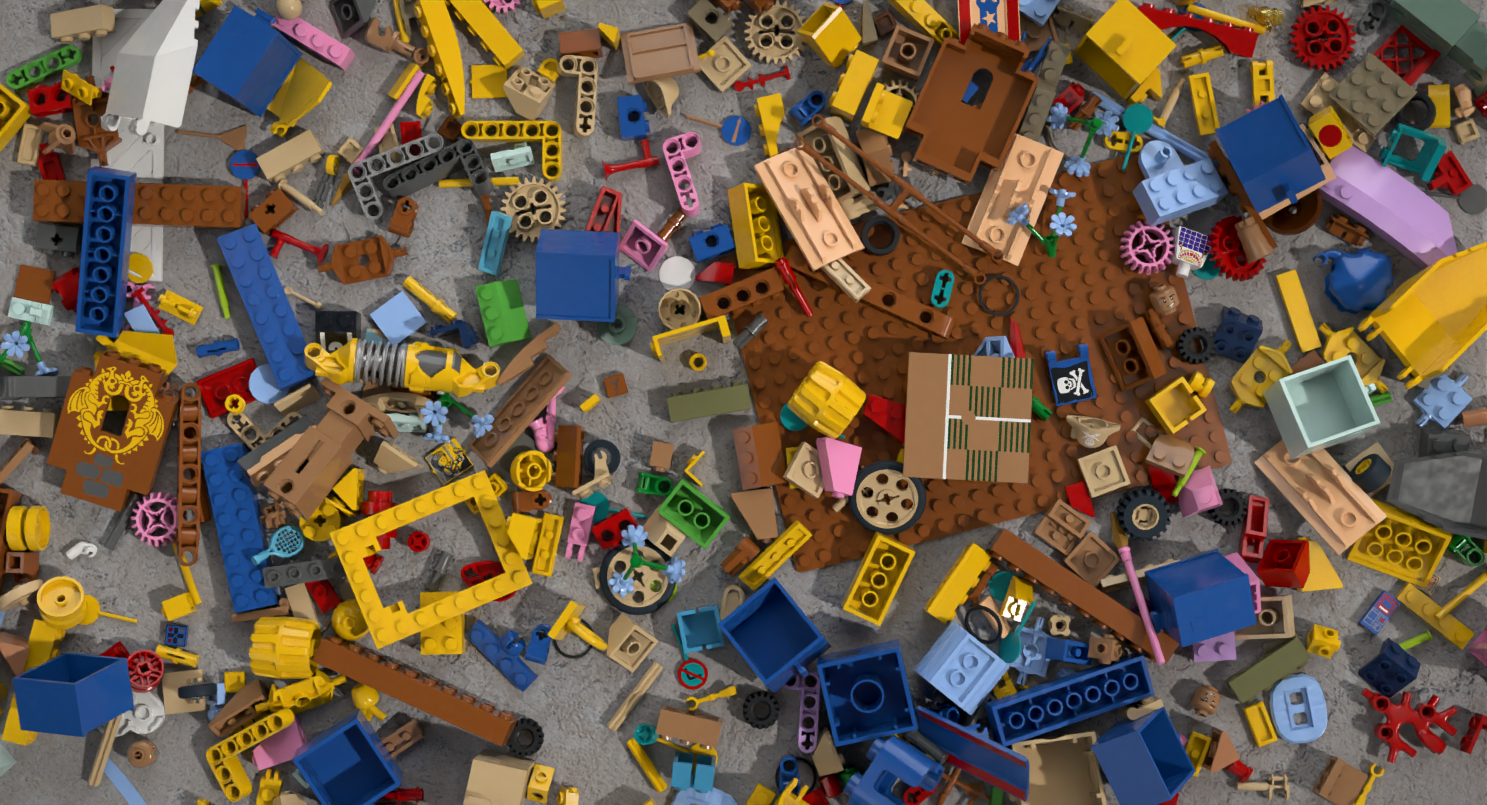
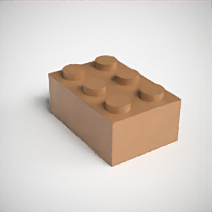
M662 705L655 734H660L659 738L671 740L672 737L680 739V743L691 745L692 742L699 743V747L712 750V747H717L722 718Z

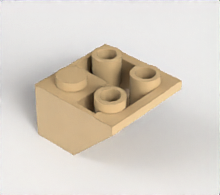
M520 65L505 82L503 89L515 112L531 121H535L543 111L556 83Z
M663 499L644 524L643 532H647V539L671 557L687 535L657 512L665 501Z
M827 726L822 729L816 749L811 754L819 776L843 771L842 765L845 764L841 750H836L834 746L832 730L829 731Z

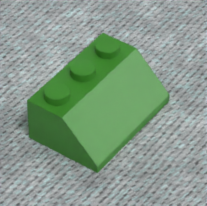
M517 279L492 282L475 287L489 347L495 348L532 339Z
M685 478L678 483L657 510L658 513L704 549L708 547L732 516Z

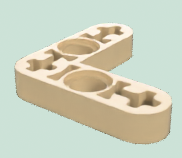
M230 412L227 422L251 450H254L260 445L256 444L254 446L253 444L258 441L263 444L275 436L277 430H284V424L289 426L293 422L291 420L292 417H299L300 419L303 415L297 412L289 413L266 435L244 412L240 414H232ZM241 415L240 421L244 425H246L247 423H249V425L243 428L239 423L234 424V416ZM249 429L256 431L257 435L254 440H248L246 437V432Z

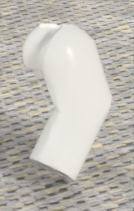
M80 541L69 549L66 555L71 560L80 554L94 557L97 553V547L93 543Z

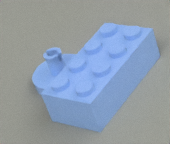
M1158 140L1147 143L1138 155V164L1146 180L1141 181L1132 192L1150 227L1217 204L1228 194L1210 158L1184 166L1176 150L1170 144Z

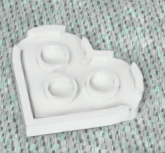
M132 691L134 710H128L122 714L115 737L127 734L130 730L138 734H147L157 730L165 720L163 701L152 691L147 693ZM107 722L97 727V729L102 734L104 733Z

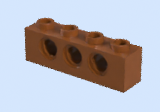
M773 267L701 296L699 299L709 320L730 313L733 316L744 312L743 308L750 305L752 308L763 304L762 300L767 298L774 300L781 297V293L785 289L777 270ZM758 284H765L768 290L764 294H759L755 288ZM741 291H745L749 296L744 302L737 299V294ZM727 299L730 303L727 309H720L718 307L719 300Z

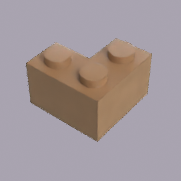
M869 128L855 131L858 148L891 173L895 172L894 163L889 158L893 154L891 145L888 144L887 136ZM862 157L869 187L891 182V178Z

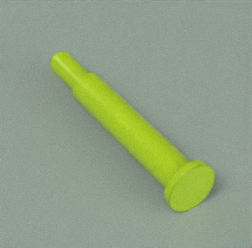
M211 265L210 268H213L224 319H229V303L221 266L223 265Z
M1194 448L1193 463L1190 465L1185 478L1180 477L1178 479L1177 485L1171 494L1172 496H1178L1200 458L1206 454V451L1202 448Z
M1426 629L1424 633L1401 642L1399 645L1403 650H1406L1427 640L1432 641L1433 637L1430 631Z

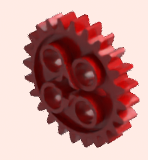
M1321 5L1316 7V11L1311 7L1308 9V13L1303 11L1301 17L1298 16L1295 19L1297 24L1291 26L1295 31L1289 33V36L1294 39L1288 43L1295 46L1290 50L1291 52L1297 51L1298 54L1295 56V59L1302 58L1300 65L1307 62V69L1314 65L1316 72L1321 67L1326 72L1329 70V66L1334 70L1337 68V65L1341 66L1344 64L1343 60L1350 58L1347 53L1354 51L1350 46L1356 44V41L1351 39L1356 33L1350 32L1354 25L1347 24L1350 18H1342L1344 12L1338 15L1336 14L1337 8L1330 11V7L1327 5L1322 10ZM1328 23L1334 26V32L1328 29ZM1307 26H1312L1315 34L1310 33ZM1321 35L1322 38H1328V39L1324 41L1323 39H1317V38ZM1339 35L1340 38H1333L1332 36ZM1305 39H1317L1310 42L1305 41ZM1330 43L1337 46V52L1331 50ZM1310 45L1317 48V54L1310 51Z
M1233 215L1221 219V221L1215 223V227L1211 228L1213 233L1209 234L1208 237L1212 241L1207 242L1211 249L1207 253L1213 254L1210 261L1216 262L1214 268H1221L1219 274L1226 273V279L1232 277L1233 281L1239 280L1242 282L1259 275V271L1264 269L1262 264L1266 263L1267 260L1261 258L1248 264L1241 241L1237 235L1238 231L1234 226L1243 221L1242 216L1235 217Z

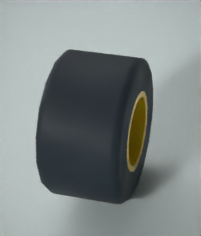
M1370 454L1354 466L1350 477L1365 493H1370L1386 482L1391 474V468L1378 454Z

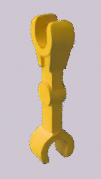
M733 685L724 688L718 693H712L699 699L695 696H690L686 699V702L694 700L696 705L689 707L688 710H695L699 703L735 695L737 693L736 687Z
M1376 763L1369 765L1368 772L1370 776L1366 783H1364L1362 791L1357 796L1353 805L1365 804L1366 795L1370 792L1375 778L1382 776L1384 773L1383 767H1380L1378 773L1375 774L1374 767Z

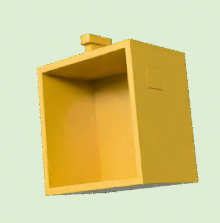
M1117 0L1085 34L1073 52L1126 100L1177 45L1129 0Z

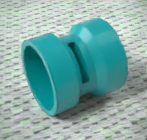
M650 724L639 725L634 731L636 742L642 745L655 743L658 739V734H655L656 727Z

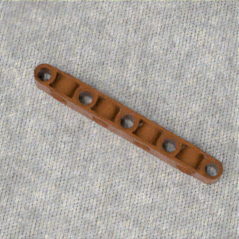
M790 246L785 258L789 260L788 264L792 270L846 294L821 268L816 272H811L800 248ZM860 276L871 287V290L859 301L948 340L956 323L955 319ZM890 296L893 299V305H884L882 298ZM921 313L929 314V323L921 322Z
M192 382L185 384L180 389L178 405L176 546L177 561L185 567L192 566L197 562L200 538L201 391L199 386ZM186 388H192L195 391L193 398L185 395L184 391ZM186 428L192 429L195 434L194 438H186L184 430ZM185 469L193 471L194 477L192 480L185 479L183 475ZM185 510H190L193 513L191 521L184 520L183 512ZM185 551L190 552L193 556L190 563H186L182 559V554Z

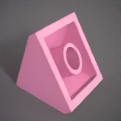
M635 219L620 243L619 249L651 272L669 249V245Z

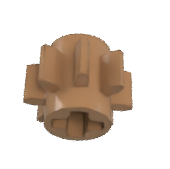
M271 504L261 511V525H266L267 529L276 530L285 524V509L280 510V507Z

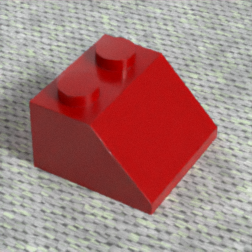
M1270 539L1257 568V572L1266 587L1304 588L1310 574L1308 540Z

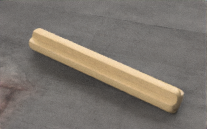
M655 661L608 722L607 727L615 732L662 671L663 666Z
M122 714L106 724L88 779L89 785L97 787L100 784Z

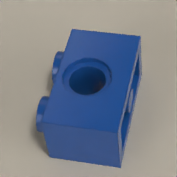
M641 95L617 97L622 140L629 141L647 138L646 132H650L649 120L644 119V112H648L646 100H642ZM633 113L640 116L636 122L628 120L629 116Z
M722 223L710 227V231L703 232V230L691 234L692 237L689 238V242L697 264L736 250L727 224L723 226ZM714 237L717 240V244L714 247H709L706 245V240Z
M1047 638L1046 659L1091 665L1092 658L1088 657L1089 644Z

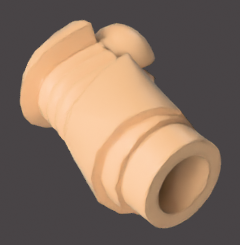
M1466 83L1454 87L1461 107L1455 109L1458 118L1468 117L1475 110L1471 101V89L1467 87Z

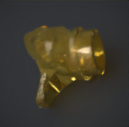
M1251 6L1248 9V16L1254 19L1258 25L1266 28L1267 32H1271L1272 27L1280 26L1283 22V12L1281 9H1270L1268 6Z

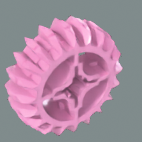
M1147 220L1143 224L1138 221L1136 222V227L1130 225V231H1124L1123 234L1127 238L1120 239V242L1125 245L1120 246L1119 250L1125 251V253L1120 256L1121 258H1128L1124 262L1125 265L1133 264L1130 267L1131 271L1138 267V274H1141L1144 269L1146 275H1150L1151 270L1154 274H1157L1159 269L1164 270L1166 268L1165 264L1171 263L1168 257H1172L1174 253L1169 250L1174 249L1175 245L1169 244V242L1173 241L1174 237H1167L1170 230L1163 232V224L1157 228V225L1150 227ZM1145 232L1155 234L1159 240H1152ZM1139 233V246L1132 249L1133 238ZM1145 245H1147V246H1149V245H1150V246L1155 245V246H1153L1150 250H1148V249H1146V250H1144V249L1140 250V249L1143 248V246H1145ZM1162 246V255L1156 262L1154 258L1156 257L1155 250ZM1135 255H1143L1149 263L1141 262Z
M152 492L150 493V498L143 496L144 503L138 501L136 504L140 508H133L132 510L137 515L131 517V520H136V524H133L131 527L139 529L135 532V535H142L140 541L145 542L147 540V545L149 546L155 544V547H160L161 544L168 546L169 541L175 543L176 497L172 498L171 493H167L164 496L163 492H158L157 495ZM159 502L166 504L165 508H161L159 511L150 508ZM172 512H173V515H174V523H173V524L171 523V521H170V519H169L170 514H171ZM146 515L149 517V524L147 525V527L145 524ZM157 516H161L162 523H157L159 520ZM160 527L169 531L162 536L152 534Z

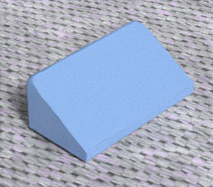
M144 304L124 313L134 332L160 334Z

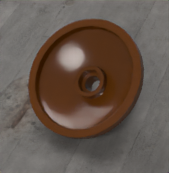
M1316 189L1298 199V202L1289 204L1263 219V222L1271 231L1281 235H1296L1308 230L1316 223L1322 212L1323 201L1319 190ZM1292 210H1297L1295 214H1290Z

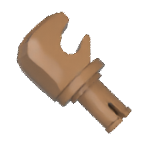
M374 17L365 31L366 42L388 54L395 50L411 59L413 54L406 51V49L414 52L416 47L401 40V33L399 31H395L393 34L390 26H386V34L380 36L379 26L381 20Z

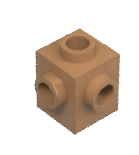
M1102 634L1101 638L1090 636L1088 657L1098 658L1099 663L1103 664L1119 661L1123 650L1120 640H1114V635Z

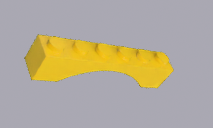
M781 93L757 98V104L754 105L756 117L760 116L761 124H758L760 136H765L766 143L763 144L765 156L769 155V158L778 155L777 136L780 125L785 117Z

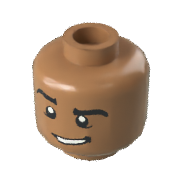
M1165 284L1155 286L1153 288L1154 291L1149 295L1155 312L1161 313L1163 316L1175 312L1180 302L1174 287L1166 286Z
M1202 685V687L1195 689L1190 704L1195 709L1197 715L1206 717L1216 713L1221 697L1216 688Z

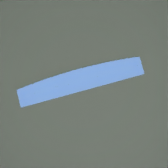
M108 758L104 772L128 804L147 805L131 782Z

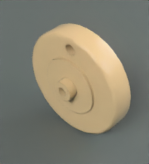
M38 579L23 585L14 586L11 591L0 597V611H8L20 605L23 607L29 604L30 600L37 597L40 587L44 584L43 580Z

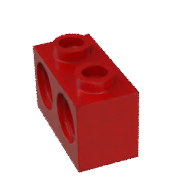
M62 81L55 82L54 86L37 85L34 86V89L27 90L31 114L37 118L73 112L72 100L75 96L61 89ZM65 93V99L59 101V96ZM45 96V102L42 105H40V98Z
M629 507L592 526L591 529L603 550L606 548L609 550L614 549L620 545L619 541L624 539L621 535V531L624 530L620 527L621 521L628 520L631 525H634L635 529L638 526ZM604 530L612 531L613 538L610 540L604 539L602 532Z

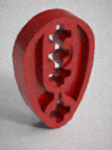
M480 561L465 565L461 570V578L469 587H473L487 581L485 576H489L490 573L493 574L494 578L505 572L498 561ZM470 568H473V572L477 575H480L481 577L473 576L470 579H468V575L465 574V571L470 570ZM514 591L493 601H506L512 598L517 593V591Z

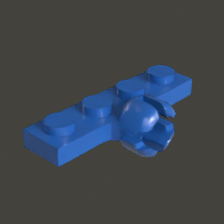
M479 619L465 633V636L524 692L538 677L519 657L526 647L525 640L522 637L518 642L514 643L513 640L519 634L512 630L500 638Z

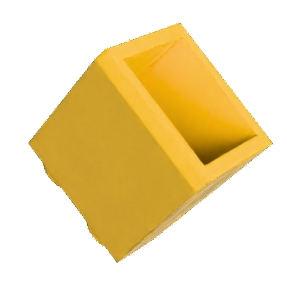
M825 2L796 31L827 66L833 68L840 66L845 61V57L849 52L854 51L862 40L840 6Z

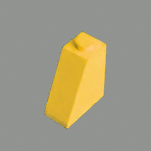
M1298 537L1297 540H1308L1310 574L1304 588H1296V591L1304 592L1343 588L1340 578L1318 541L1310 540V537Z

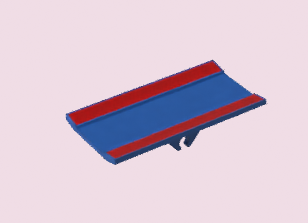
M921 706L917 707L920 733L948 754L945 762L1026 802L1029 793V761L1025 756L990 740L987 727H984L983 732L977 733L976 730L980 729V724L964 727L929 709L927 710Z

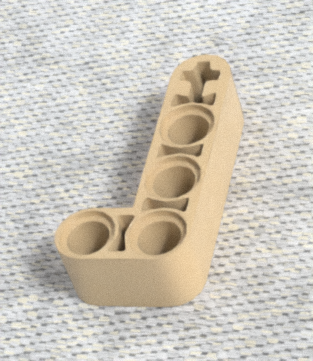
M565 55L558 62L557 71L561 76L576 78L573 131L575 136L585 139L594 130L598 64L591 57ZM569 62L572 65V70H565L562 63ZM583 64H589L592 67V72L584 71ZM588 84L591 92H584L581 85ZM587 104L590 111L588 113L583 112L580 109V105ZM584 119H587L585 121V128H588L586 132L579 128L583 124Z

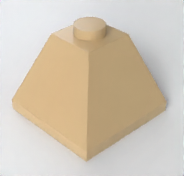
M388 441L381 443L373 461L377 464L376 468L384 474L388 472L394 474L419 469L424 466L423 463Z
M622 612L609 628L607 655L633 673L658 643V640Z

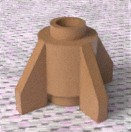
M43 122L40 125L46 133H49L48 141L50 144L42 151L44 154L49 153L54 148H63L69 155L76 151V134L71 123L56 125Z

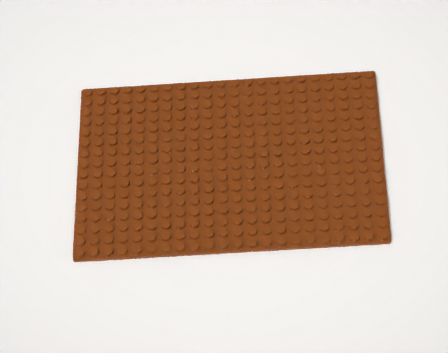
M1139 153L1129 156L1124 171L1122 170L1125 156L1091 164L1088 177L1083 174L1082 177H1077L1075 175L1076 172L1072 175L1067 171L1056 173L1050 188L1055 190L1065 189L1066 192L1076 193L1075 197L1065 199L1061 212L1066 214V218L1072 215L1075 218L1072 223L1076 224L1077 228L1075 231H1072L1070 237H1065L1064 234L1059 237L1057 250H1055L1056 256L1053 258L1048 257L1045 246L1031 233L1018 267L1004 260L995 262L991 255L961 244L965 234L928 206L899 212L907 218L908 222L963 263L969 264L977 271H982L986 279L1002 275L1013 280L1019 289V302L1016 308L1005 316H993L984 311L978 299L981 285L976 284L974 279L961 269L962 267L889 215L883 217L893 220L900 232L899 243L891 253L884 256H875L864 248L841 258L858 275L955 319L956 323L948 340L864 302L858 301L855 303L848 295L792 270L797 277L795 281L814 313L812 316L806 317L788 284L784 283L778 269H776L785 289L781 293L782 296L774 300H770V298L762 300L763 304L754 308L751 305L743 308L744 312L734 315L733 319L738 336L745 330L744 326H748L759 314L763 315L769 322L756 335L757 337H753L741 351L760 424L779 423L786 469L788 468L786 448L799 447L801 442H806L817 450V438L827 437L809 425L802 430H789L783 425L780 417L781 409L788 403L802 380L817 362L822 361L838 370L866 394V399L860 410L841 433L845 435V438L837 437L834 439L862 447L857 470L858 474L862 465L866 467L877 461H896L899 449H904L902 443L862 414L869 394L906 405L908 353L974 355L985 337L1006 336L1010 345L1011 317L1019 326L1026 358L1034 359L1032 398L1034 396L1036 398L1039 397V401L1053 412L1043 422L1031 410L1028 483L921 478L926 490V505L921 518L908 530L886 536L909 546L1047 511L1057 499L1070 505L1064 487L1084 481L1076 459L1114 445L1118 448L1131 484L1093 498L1090 497V499L1127 491L1133 487L1138 488V486L1151 485L1148 469L1150 464L1145 463L1150 449L1138 439L1136 432L1151 445L1159 437L1157 429L1164 435H1167V432L1145 401L1179 377L1183 376L1188 383L1196 371L1202 373L1206 379L1210 378L1206 362L1197 365L1188 364V362L1182 361V357L1179 358V352L1176 351L1178 336L1189 328L1197 327L1184 278L1176 276L1178 265L1172 263L1165 264L1166 268L1164 270L1159 269L1157 274H1154L1151 270L1150 275H1146L1145 269L1141 274H1138V267L1131 271L1130 267L1133 264L1125 265L1124 262L1128 258H1121L1120 256L1125 253V251L1119 250L1120 246L1125 245L1120 242V239L1127 238L1123 234L1124 231H1130V225L1136 227V222L1138 221L1143 224L1147 220L1132 192L1141 181L1146 180L1138 164ZM982 192L935 203L934 205L967 229ZM1050 192L1047 194L1034 226L1035 230L1042 237L1052 234L1053 230H1050V223H1053L1051 216L1053 214L1056 215L1057 198ZM867 221L851 224L859 238L861 237L862 228ZM1169 221L1161 223L1164 225L1163 232L1166 230L1171 232ZM878 224L870 229L868 239L874 247L884 248L892 241V233L887 226ZM1145 232L1152 240H1159L1155 234ZM1139 233L1133 238L1132 249L1139 246ZM795 239L782 242L784 257H786L791 245L799 248ZM1145 245V246H1143V248H1141L1140 250H1142V249H1144V250H1146V249L1150 250V249H1151L1153 246H1155V245H1152V246H1150V245H1149V246ZM1162 246L1155 250L1156 257L1154 258L1156 262L1162 255ZM737 253L723 256L719 259V262L735 264L732 284L773 268L767 267L754 270L739 268ZM1135 255L1141 262L1149 263L1143 255ZM808 264V269H809L811 272H816V271L819 270V269H817V270H815V271H812L811 267H810L809 264ZM942 270H949L954 275L950 300L944 308H935L931 304L930 297L936 275ZM944 274L943 277H939V279L942 280L941 287L943 288L945 287V284L947 282H950V279L947 278V274ZM978 275L976 280H983V275ZM993 279L983 287L982 301L988 310L994 313H1004L1015 304L1016 291L1007 280ZM758 284L755 288L759 294H764L768 290L765 284ZM1160 284L1174 287L1180 302L1175 312L1164 316L1158 313L1162 323L1166 324L1165 328L1174 344L1164 349L1161 348L1155 334L1151 333V327L1145 315H1143L1144 312L1153 308L1149 295L1154 291L1153 288ZM941 290L939 295L934 297L937 300V304L945 302V299L942 298L943 291ZM745 291L737 294V299L741 302L746 301L749 297ZM890 296L882 298L884 305H893V299ZM921 313V322L929 323V314ZM1143 317L1167 373L1122 392L1098 336ZM1192 338L1188 343V348L1192 353L1198 354L1202 351V345L1198 338ZM1085 343L1088 346L1089 361L1097 398L1056 406L1044 352L1053 350L1056 353L1057 361L1079 357L1076 345ZM1213 388L1206 398L1199 396L1196 391L1186 395L1188 398L1197 395L1207 411L1194 420L1188 421V424L1180 430L1170 434L1187 440L1194 448L1200 447L1206 451V454L1202 455L1193 471L1207 466L1214 469L1231 464L1232 459ZM1067 415L1086 416L1106 420L1121 426L1120 430L1109 435L1101 446L1088 448L1081 445L1077 439L1070 437L1072 426L1066 421ZM1141 417L1146 418L1154 425L1148 426L1143 422L1136 432L1131 430ZM879 474L876 479L882 484L888 481V476L886 474ZM901 479L897 481L896 486L899 489H905L908 486V482ZM789 482L775 485L786 529L798 520L812 533V536L793 553L798 572H805L864 557L875 533L858 523L851 512L849 502L836 512L832 506L839 498L832 497V493L826 492L825 489H823L819 498L814 499L799 488L790 489ZM871 489V490L868 492L869 496H867L866 494L863 495V496H865V497H870V496H872V495H873V490ZM884 494V498L882 499H886L887 502H890V498L892 496ZM904 499L901 505L904 508H910L913 502L910 499ZM874 506L866 510L870 516H875L878 513V509ZM890 512L886 515L888 521L894 522L898 519V515Z

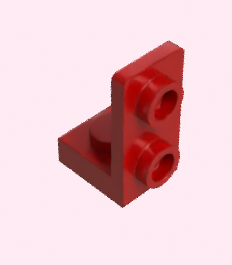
M1475 713L1469 720L1467 734L1460 741V751L1471 754L1481 729L1487 731V716Z

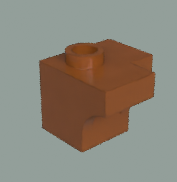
M6 552L5 573H12L15 577V583H28L38 580L39 552Z

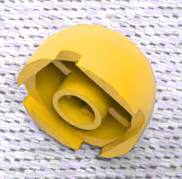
M530 450L521 452L514 458L510 467V475L517 487L522 490L535 492L542 490V487L549 483L552 476V465L550 460L544 456L545 454Z
M347 599L334 609L331 617L332 627L339 637L345 640H358L369 632L356 599Z

